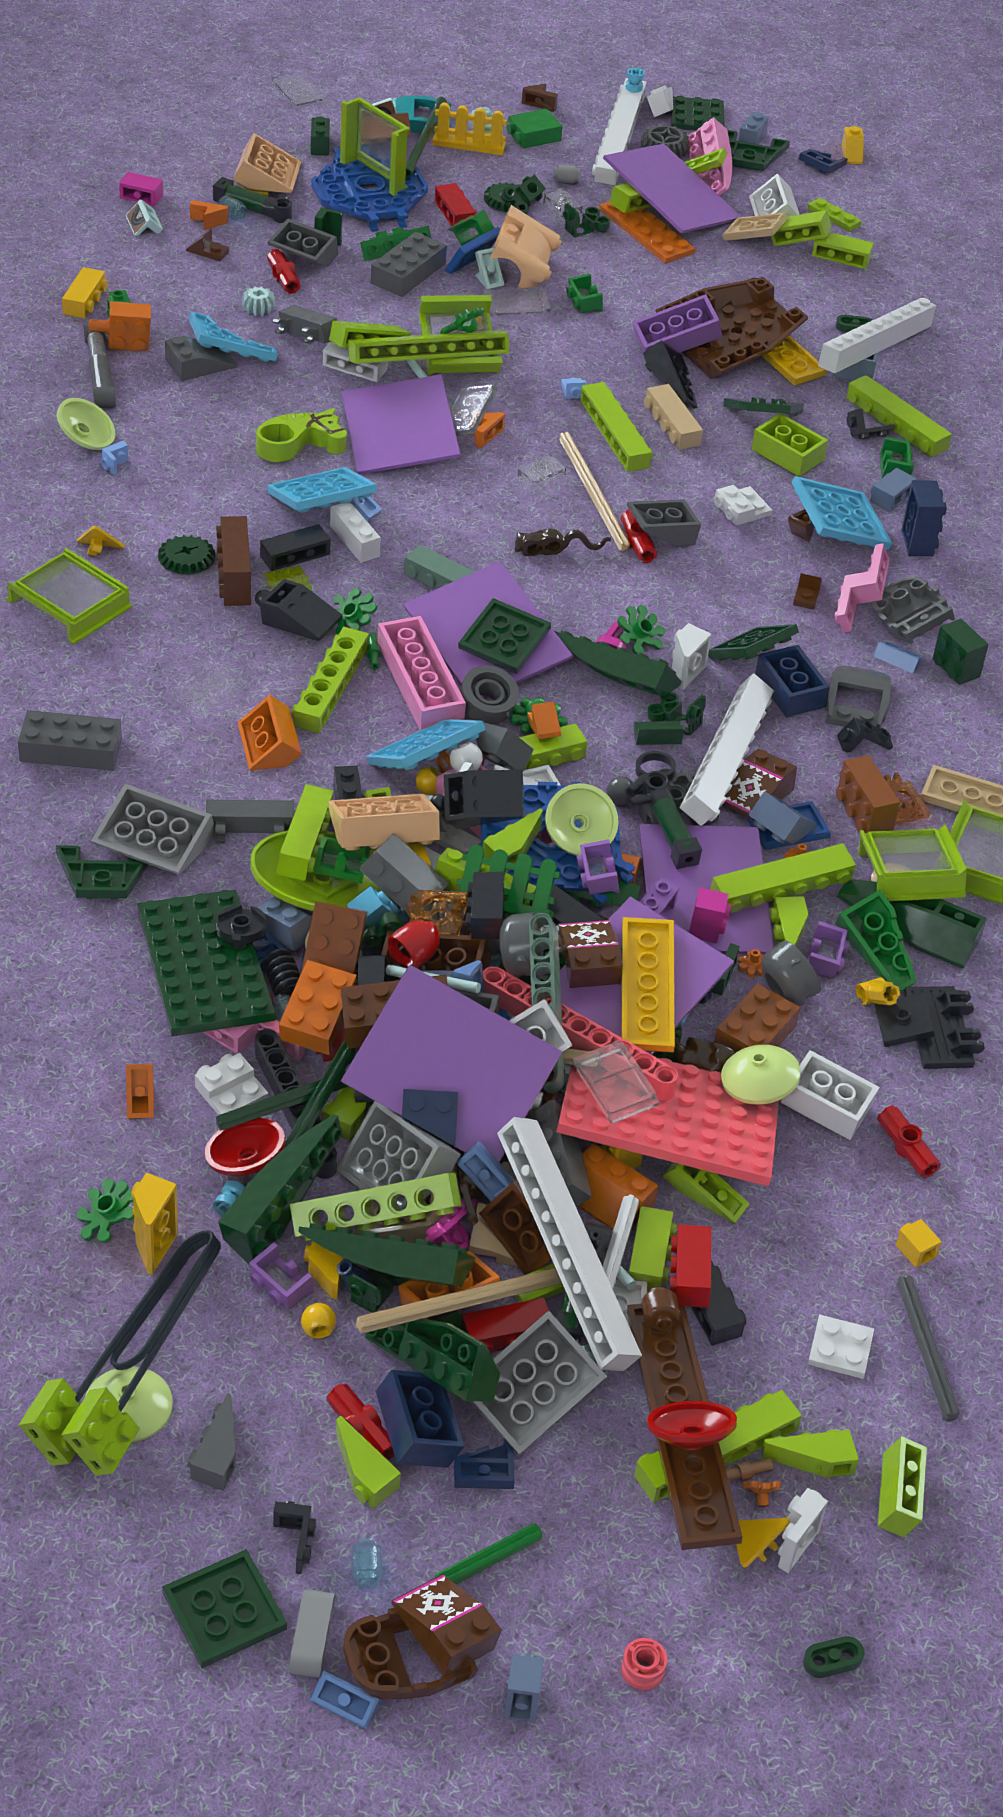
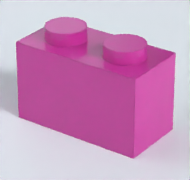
M127 172L119 182L120 198L138 202L141 199L148 205L155 206L163 196V180Z
M699 887L689 933L700 940L717 943L719 934L724 935L727 924L725 919H728L731 905L727 904L729 894Z

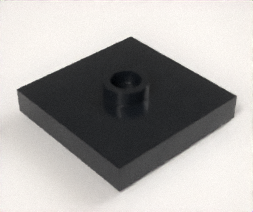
M924 993L898 998L896 1003L892 1005L874 1004L884 1047L935 1036Z

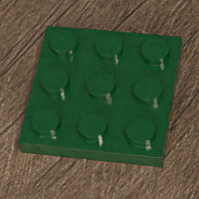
M673 96V110H671L672 127L677 126V129L697 131L705 122H708L713 117L725 127L723 100Z
M492 598L458 642V648L517 674L550 631L551 623Z
M797 624L755 627L710 648L708 657L710 659L718 658L719 661L729 658L738 660L743 657L745 660L757 657V652L761 650L762 652L769 651L775 648L774 644L778 642L781 644L792 640L791 636L799 633Z
M247 1549L162 1586V1593L201 1669L287 1630V1622Z

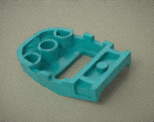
M404 96L392 99L397 114L408 113L411 133L423 131L428 118L414 117V108H419L420 106L433 110L437 100L427 96Z

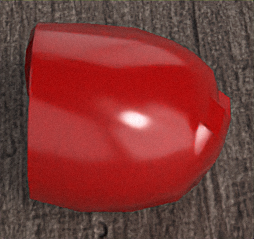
M414 920L405 924L388 938L390 957L408 968L409 964L419 968L430 960L438 950L440 942L439 930L432 921ZM398 942L404 946L411 958L402 954L398 948Z

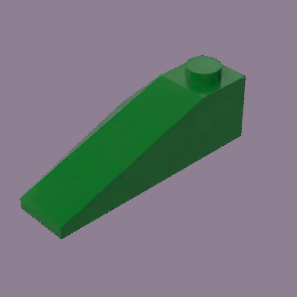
M878 890L841 912L835 924L837 927L847 930L846 940L849 941L871 968L886 982H892L893 985L899 987V991L902 992L905 990V987L912 986L917 980L909 955L906 953L903 935L897 924L895 910L882 891Z

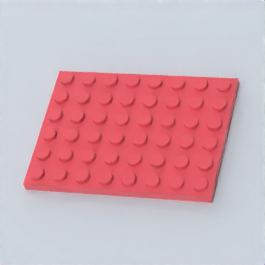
M661 1058L660 1060L672 1066L678 1072L676 1094L674 1098L668 1101L654 1098L599 1065L596 1068L571 1065L556 1130L557 1133L769 1187L772 1178L779 1100L768 1104H748L738 1101L725 1091L720 1072H710L699 1069L694 1065L679 1064L666 1058Z

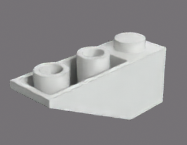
M665 85L650 91L651 95L647 96L654 117L673 110L672 87L667 88Z

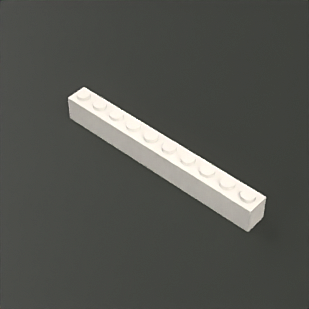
M628 78L625 79L624 85L620 86L617 100L614 103V109L611 112L608 126L605 129V135L602 138L598 155H596L595 164H593L592 175L595 176L594 182L616 185L619 173L603 157L604 155L627 151L645 97L646 81H642L643 90L640 92H630L626 89L625 86Z
M919 298L824 343L818 366L837 373L929 328L932 324L936 305L930 303L929 299Z
M754 673L739 686L680 806V809L700 826L708 820L712 822L720 813L718 808L726 800L724 795L731 789L732 784L730 783L738 775L736 770L743 764L744 760L742 758L750 749L748 745L754 740V733L761 726L759 722L766 715L767 712L765 710L772 702L770 698L774 690Z
M513 1117L497 1134L592 1353L601 1370L624 1371L642 1356L538 1121Z

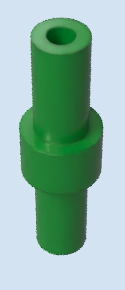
M371 633L369 634L367 656L370 658L371 668L377 670L380 667V646L377 644L376 635Z

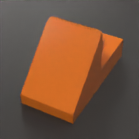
M191 200L190 219L204 221V230L227 224L228 206Z
M506 413L474 414L473 430H475L476 446L482 448L504 430Z
M554 702L533 704L531 706L532 712L527 714L528 722L537 738L544 739L561 736Z
M153 1063L126 1064L127 1118H154Z

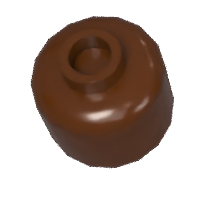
M655 1287L649 1290L642 1298L643 1318L648 1327L659 1331H666L680 1320L679 1302L673 1291L664 1287Z

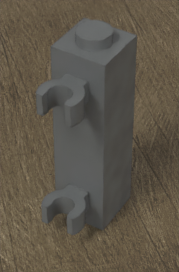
M292 305L278 311L279 318L273 320V323L280 324L279 329L275 330L277 334H284L287 331L305 337L306 339H303L305 343L311 344L314 341L325 344L330 342L332 322L337 321V318Z
M206 799V813L212 814L215 826V843H225V833L276 834L288 831L296 811L294 810V800Z

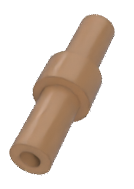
M770 1458L752 1463L748 1461L737 1463L734 1468L726 1469L728 1481L751 1479L754 1474L772 1470L773 1463Z

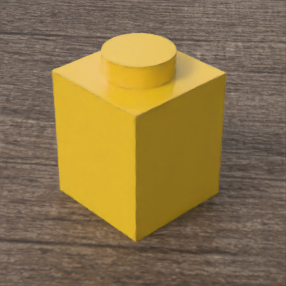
M922 1219L912 1224L907 1223L900 1228L896 1246L915 1268L938 1256L942 1241Z

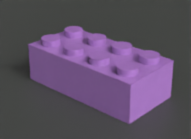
M707 295L697 297L632 322L636 340L643 353L660 340L680 353L722 337L720 320Z

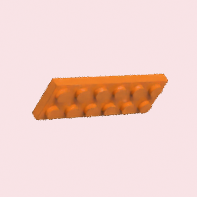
M610 200L599 204V210L665 264L695 254V247L646 208L624 213L609 203Z

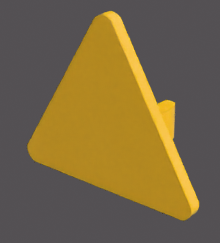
M92 526L77 540L79 543L90 544L87 554L97 556V553L100 554L102 546L121 549L125 547L124 544L98 526Z
M788 1518L738 1520L743 1537L742 1544H736L742 1567H748L756 1558L765 1562L767 1559L764 1556V1550L767 1547L774 1551L778 1549L774 1540L790 1524Z

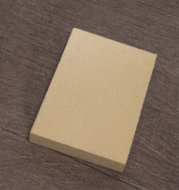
M787 213L739 217L723 233V240L773 236L788 219Z

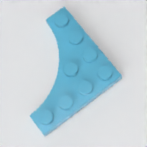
M190 311L188 319L201 346L207 348L212 346L219 347L221 351L228 353L236 351L244 357L256 356L264 362L276 361L278 353L274 347L251 340L245 343L244 339L228 330L223 329L222 332V329L217 326L218 324L210 316Z

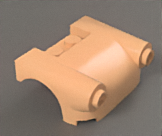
M511 205L494 245L495 249L490 257L493 259L506 258L518 266L521 272V280L518 287L524 290L537 288L539 283L548 281L552 273L548 265L553 250L557 251L562 241L559 240V234Z

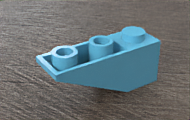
M371 886L347 904L349 908L368 911L365 926L373 925L379 928L381 915L385 912H394L398 915L400 923L403 925L411 920L410 915L402 908H399L392 899L389 900L382 890L377 892Z

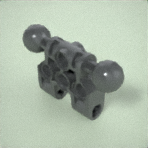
M699 767L692 774H689L686 769L679 772L675 771L674 778L668 782V788L680 813H685L680 809V806ZM663 768V769H660L659 771H660V772H663V773H667V772L670 771L671 769ZM618 776L610 781L606 790L607 795L615 805L625 806L629 804L630 797L642 795L643 787L633 796L627 794L626 789L633 781L628 777ZM649 803L639 805L638 813L644 824H659ZM719 814L712 822L708 820L704 824L717 822ZM688 815V817H689V819H690V821H691V823H692L693 825H699L695 820H693V819Z

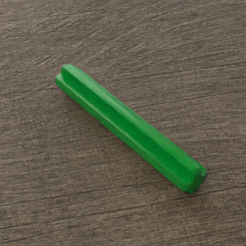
M532 1523L436 1573L435 1578L443 1574L453 1583L457 1584L541 1540L542 1531L536 1523Z

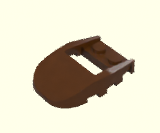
M395 1608L388 1609L387 1614L378 1617L369 1615L358 1619L349 1626L344 1636V1655L353 1679L364 1692L379 1699L394 1700L431 1696L473 1678L478 1670L475 1661L445 1677L441 1676L439 1680L428 1683H416L411 1686L394 1636L395 1633L410 1629Z

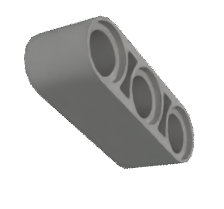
M303 1590L290 1657L289 1674L315 1678L321 1677V1666H323L326 1652V1638L329 1635L335 1593Z

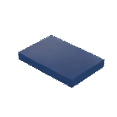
M496 227L459 247L445 268V271L452 274L475 261V252L492 248L497 240L500 228Z
M813 801L789 805L817 824L814 830L794 844L787 841L782 844L771 837L772 831L769 829L763 831L758 828L760 844L764 850L830 838L831 835ZM747 817L751 827H757L753 824L755 820Z

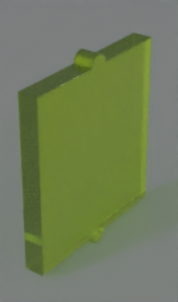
M301 566L264 573L268 587H271L272 590L283 579L303 584L309 590H312V586L308 581V575H305Z

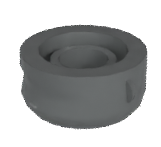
M490 665L471 669L465 675L459 690L466 702L465 714L472 720L483 721V723L491 725L501 723L509 718L519 696L518 686L514 678L503 669ZM480 695L487 696L491 698L493 701H488Z
M535 912L508 916L500 928V951L503 966L509 974L518 979L525 976L531 977L529 922L536 914ZM544 951L541 952L540 957L544 956Z
M784 940L763 956L761 962L762 973L768 986L774 993L800 1006L805 1004V1000L808 997H813L821 992V984L816 972L807 958L792 943Z

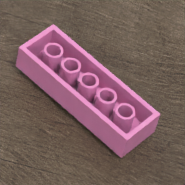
M417 616L378 623L377 644L380 646V651L419 730L421 731L444 719L465 720L466 702L422 617Z

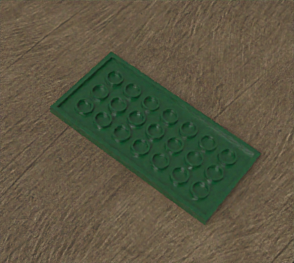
M236 889L137 903L139 919L171 1037L275 1021L274 1007L253 942L246 944L242 948H234L230 942L221 939L216 932V921L218 920L219 913L228 907L240 905Z

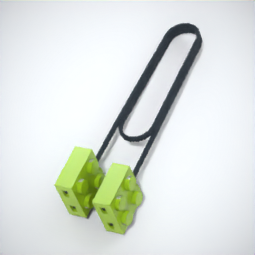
M210 1230L197 1232L181 1244L109 1343L76 1393L64 1378L46 1381L18 1426L52 1466L70 1464L77 1453L96 1476L114 1473L140 1430V1427L127 1412L121 1413L219 1254L221 1242ZM206 1245L143 1348L131 1359L117 1363L123 1350L188 1259L198 1249ZM109 1357L111 1364L116 1370L129 1369L144 1359L119 1401L105 1387L89 1390L82 1403H78Z

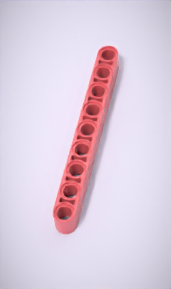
M488 967L483 971L484 993L499 995L501 1009L516 1017L532 1007L531 986L498 967ZM551 998L546 999L548 1004H550ZM561 1003L562 1027L573 1045L569 1047L570 1049L598 1052L600 1056L599 1066L658 1100L668 1101L674 1098L678 1080V1072L675 1068Z

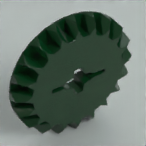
M499 182L498 185L492 184L484 192L485 203L493 209L508 212L511 205L513 206L514 204L512 202H503L500 193L507 186L516 189L520 184L515 185L514 183L509 184L507 182L503 184Z
M183 534L182 537L174 536L173 539H167L166 542L162 543L161 548L158 550V559L161 565L171 572L195 574L208 569L214 563L215 550L213 545L209 544L208 540H202L201 536L195 538L193 535L186 537Z

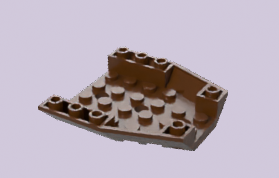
M764 277L703 288L655 310L657 313L697 297L707 295L720 320L722 337L682 353L710 379L771 352L808 320V316L798 307L788 311L774 299V286Z

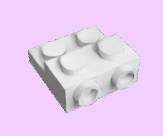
M735 485L716 490L714 496L716 507L720 508L725 513L726 518L731 520L736 526L772 515V509L751 486L738 490Z
M240 1053L234 1056L226 1054L220 1059L218 1064L212 1067L204 1065L195 1074V1088L218 1115L269 1097V1093L254 1077L253 1067Z
M807 1488L801 1497L796 1495L788 1507L790 1514L787 1518L790 1524L783 1533L782 1539L785 1541L778 1551V1555L781 1556L778 1567L787 1573L790 1572L820 1531L828 1500L824 1499L815 1490Z

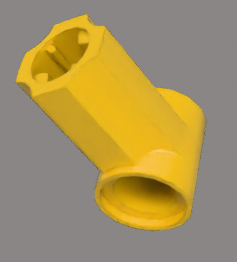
M881 977L857 984L855 988L856 996L858 999L861 998L863 1006L871 1003L892 1005L896 1003L897 998L900 996L899 987L893 985L892 982H886Z

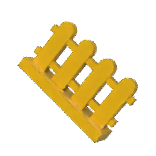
M447 103L440 104L439 109L435 110V115L438 116V126L434 127L435 134L432 145L503 156L506 148V136H502L503 126H506L507 120L504 119L501 111H495L492 117H486V112L483 108L476 109L473 115L468 114V108L464 105L459 106L457 112L450 111V105ZM450 118H456L455 129L449 128ZM468 120L474 121L473 131H467ZM485 123L492 124L491 134L485 133Z

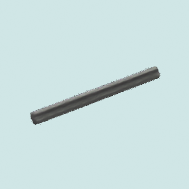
M910 1275L901 1276L898 1278L897 1285L943 1417L946 1420H955L958 1418L960 1411L913 1278Z

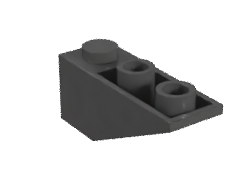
M228 1393L224 1401L216 1405L212 1416L213 1421L210 1427L206 1426L200 1438L201 1444L198 1450L194 1449L191 1452L187 1464L190 1467L192 1480L224 1491L236 1468L232 1396Z

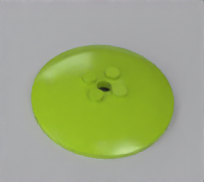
M288 831L272 834L264 838L254 847L251 854L250 868L257 882L275 897L307 910L314 911L316 901L348 907V903L370 886L377 892L381 891L365 874L362 884L314 873V870L313 873L308 872L305 881L276 874L279 854ZM326 832L325 837L337 839L334 832Z

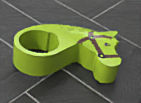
M335 408L320 413L305 412L280 415L263 422L257 428L256 453L267 461L285 462L293 459L306 444H313L318 447H325L329 453L341 454L346 450L347 431L339 426V417L334 415Z

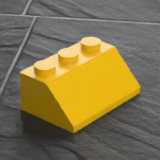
M146 1173L140 1182L137 1181L131 1192L134 1203L132 1214L134 1215L135 1222L133 1232H135L136 1245L148 1274L153 1275L178 1236L177 1184Z

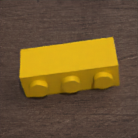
M85 267L81 269L62 297L63 314L86 318L89 312H93L95 303L100 301L102 292H106L108 287L105 271Z

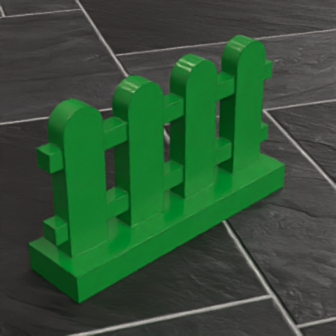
M479 845L471 846L468 854H463L462 860L466 861L462 879H457L456 884L461 886L460 892L453 890L451 901L467 905L468 882H473V873L481 872L482 864L490 866L489 872H504V878L506 869L514 870L511 888H504V895H508L509 898L508 901H504L503 913L513 915L532 912L536 914L546 913L553 920L554 912L548 910L549 904L554 905L555 898L551 897L554 880L560 879L561 873L556 872L557 864L553 860L545 859L541 863L540 869L532 867L533 860L527 854L520 855L517 858L516 864L509 863L508 853L502 849L496 850L493 853L492 859L484 858L485 851ZM530 874L539 875L535 894L527 893ZM525 899L533 900L532 906L524 905Z

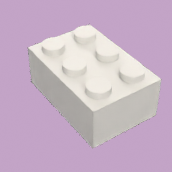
M810 1050L800 1064L801 1077L797 1087L792 1093L783 1098L780 1103L851 1140L870 1110L880 1087Z

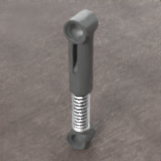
M89 322L83 323L85 343H88L90 353L89 367L93 385L94 404L100 408L116 407L115 388L112 383L110 363L106 357L104 346L105 332H88Z

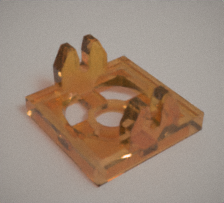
M898 772L894 773L892 781L889 774L884 776L894 794L896 792L904 793L912 798L907 800L898 798L902 805L898 809L895 825L929 818V809L910 781L902 782Z
M418 890V894H410L412 903L407 905L410 922L429 919L436 924L439 934L459 935L467 907L468 893ZM433 900L438 901L437 907L432 910H422L427 903ZM447 901L454 903V905L450 906L451 912H448L445 908ZM438 911L446 913L445 917L441 920L432 919L433 914ZM448 920H451L448 924H446V925L440 927V925H443V924H445Z

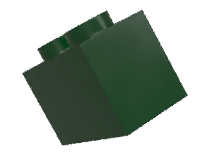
M320 116L311 119V155L329 156L330 118Z

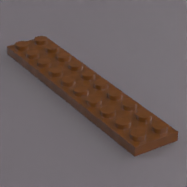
M641 1304L627 1305L630 1329L642 1354L637 1360L650 1413L661 1406L676 1402H709L685 1306H679L680 1320L669 1330L659 1331L646 1325ZM656 1438L681 1550L742 1544L743 1536L719 1442L699 1450H687Z

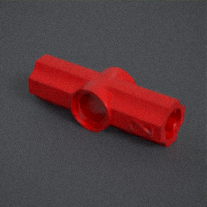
M272 249L267 254V260L272 268L273 277L277 279L275 281H279L284 291L289 294L296 293L300 289V281L296 276L293 262H288L284 253L279 251V249Z
M627 509L625 513L621 514V522L629 537L630 547L635 550L639 560L643 561V563H651L657 557L655 546L649 533L642 530L631 511Z
M888 1106L878 1114L877 1121L894 1141L896 1153L903 1158H907L920 1177H930L940 1169L941 1163L922 1140V1130L918 1126L910 1124L898 1107Z
M340 1383L333 1387L332 1391L327 1395L326 1401L338 1416H342L387 1460L392 1458L394 1451L387 1431L382 1427L376 1410L369 1404L365 1406L348 1384Z

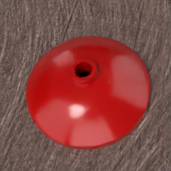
M257 1118L226 1130L217 1131L206 1145L205 1158L209 1167L217 1173L227 1176L250 1175L261 1171L267 1163L284 1149L286 1137L282 1127L277 1122L267 1118Z
M683 1401L667 1404L653 1410L647 1417V1427L656 1438L668 1444L687 1450H699L727 1438L737 1427V1416L730 1408L720 1404L704 1401Z

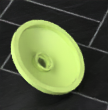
M69 398L64 400L58 407V423L64 434L77 445L86 449L102 450L110 446L114 441L115 428L111 419L94 403L81 398Z
M578 783L562 788L552 797L546 810V827L551 839L563 851L575 856L581 855V844L608 839L611 844L618 830V814L614 803L605 792L589 784ZM574 821H579L581 827H576Z
M754 1045L736 1052L725 1062L721 1072L725 1091L734 1099L748 1104H768L785 1098L794 1091L801 1077L800 1065L797 1059L787 1050L773 1045Z
M133 1366L126 1370L112 1369L98 1377L91 1384L87 1393L89 1390L106 1387L116 1400L119 1401L139 1367ZM148 1369L121 1413L127 1412L140 1427L132 1442L145 1440L159 1432L167 1423L172 1412L173 1400L169 1386L163 1378Z

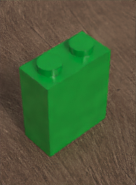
M548 109L508 116L507 133L511 134L515 142L519 143L522 148L558 142L562 139L563 126Z

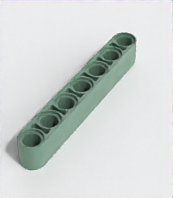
M538 913L529 922L532 1006L544 999L551 998L549 1006L562 1026L558 929L548 914ZM543 925H549L545 931L539 932ZM550 949L546 956L540 957L543 950ZM551 974L548 980L541 981L542 976ZM563 1052L550 1073L555 1074L553 1080L545 1082L542 1087L547 1093H556L564 1085Z

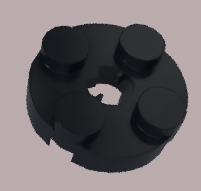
M242 905L228 907L218 915L216 932L221 939L230 942L232 947L242 948L248 943L266 937V915L262 910L250 906V910L242 909Z

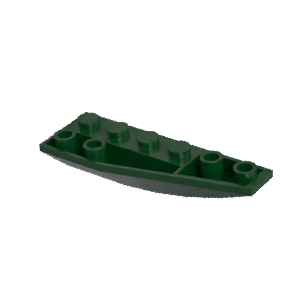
M561 630V632L554 631L575 658L597 673L622 685L664 697L682 683L676 672L668 666L669 663L663 659L656 658V660H652L645 654L637 653L635 655L622 647L617 649L611 648L609 644L602 641L594 643L585 636L577 638L564 630Z
M851 879L844 883L837 897L853 906L877 891V882ZM943 899L889 901L895 910L897 924L905 942L917 950L962 969L965 967L982 937L987 920L986 917Z
M333 1114L309 1129L267 1163L249 1182L218 1223L223 1240L248 1264L283 1236L287 1225L292 1219L290 1204L302 1202L323 1164L341 1137L342 1130L337 1115Z
M310 1223L309 1228L299 1226L298 1231L323 1248L347 1260L381 1273L408 1280L461 1288L475 1262V1257L467 1254V1249L460 1248L459 1245L442 1242V1245H438L424 1239H415V1243L405 1242V1237L388 1235V1239L378 1238V1233L362 1231V1235L352 1234V1229L336 1227L335 1231L326 1230L327 1226Z
M419 1319L366 1333V1339L465 1401L493 1402L500 1372L484 1343L454 1325Z

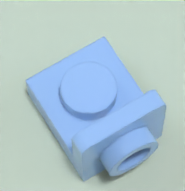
M581 378L561 380V386L566 399L581 398V389L583 385H587L586 380H581Z
M124 441L102 449V467L104 470H109L113 475H116L117 465L128 461V444Z
M371 496L367 498H350L352 505L367 522L382 510Z

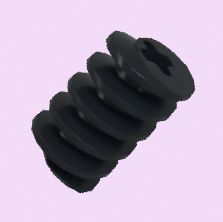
M277 949L265 957L263 968L276 1001L282 1005H287L299 980L300 973L294 958L291 956L292 952L286 949Z

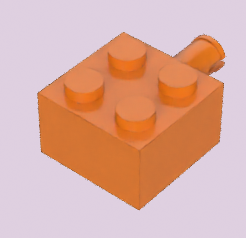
M110 301L109 318L107 320L89 319L88 332H107L108 349L149 351L151 304Z

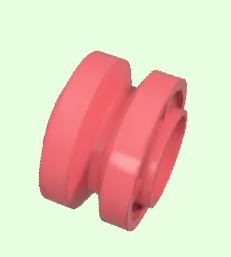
M639 1638L630 1642L624 1651L621 1666L624 1680L638 1690H651L657 1687L665 1675L667 1666L666 1651L660 1643L653 1639ZM638 1662H647L650 1666L645 1667Z

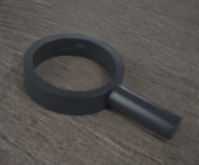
M649 751L641 754L636 760L635 767L638 778L626 789L627 794L633 796L643 787L648 773L642 770L640 766L647 761L656 760L668 764L671 770L664 774H666L669 781L672 780L676 771L674 758L660 751Z

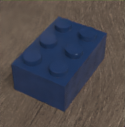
M912 480L901 528L908 556H934L935 549H938V534L943 529L942 517L946 515L947 505L943 502V491L939 489L937 481Z
M799 645L758 655L755 675L774 690L771 697L785 717L826 707L830 686Z
M391 1370L375 1392L397 1464L448 1468L465 1446L446 1388L420 1372Z

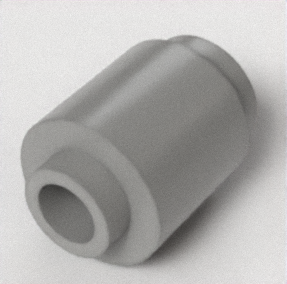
M558 164L557 168L554 167L553 179H557V183L574 184V182H579V167Z

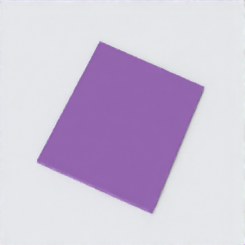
M665 144L608 154L603 157L616 172L680 233L733 222L741 217Z
M441 374L342 392L358 474H368L461 457Z
M500 561L403 604L411 617H422L444 662L461 685L465 675L471 669L478 666L490 665L503 669L518 684L573 658L571 652L552 628L517 674L458 648V642L492 598L545 620Z
M640 824L639 832L645 894L654 882H658L661 878L678 886L679 892L674 908L666 906L662 911L663 917L668 920H674V924L689 932L699 887L710 890L712 879L715 876L763 864L758 827L687 825L692 838L697 837L702 848L699 865L676 869L670 857L671 848L660 825ZM768 902L757 907L751 906L734 913L730 912L729 918L725 919L727 920L724 935L719 934L717 943L701 940L723 954H726L730 943L740 946L739 954H747L748 951L753 949L759 950L760 954H766L774 948Z
M629 897L608 919L618 941L621 958L623 917L668 920L632 897ZM674 924V1029L734 964V960ZM564 965L560 970L561 1003L621 1037V984L569 988L566 966ZM655 1051L646 1052L652 1055Z
M409 964L341 1082L402 1116L403 1089L458 1092L454 1147L466 1153L480 1141L496 1160L500 1162L505 1150L497 1132L513 1117H526L561 1056L562 1051Z

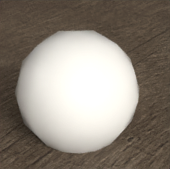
M472 742L460 744L459 747L453 749L450 753V764L456 772L460 770L464 762L472 763L476 770L481 767L483 761L482 752Z

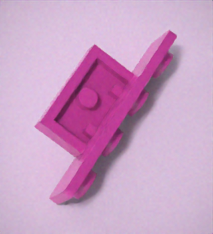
M475 1198L472 1200L475 1206L478 1202ZM461 1201L462 1206L453 1207L454 1213L443 1215L440 1220L425 1231L428 1236L424 1240L434 1241L438 1245H442V1242L456 1244L460 1248L466 1249L470 1245L471 1236L460 1222V1219L468 1212L465 1201Z

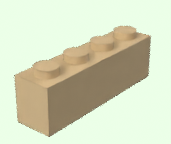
M669 384L647 388L644 405L652 412L654 420L660 423L662 431L668 434L671 443L675 444L679 450L701 446L703 429Z

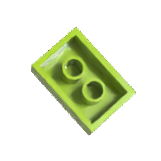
M779 413L755 429L752 450L800 477L825 460L828 440Z

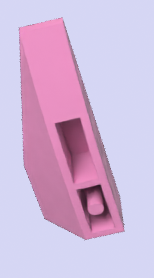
M713 117L708 122H705L697 131L689 135L688 151L691 160L724 147L727 155L723 165L698 174L720 196L728 190L731 182L732 154L727 129Z

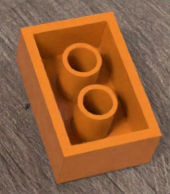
M307 960L279 1022L280 1040L330 1055L344 1023L341 987L357 986L356 975Z

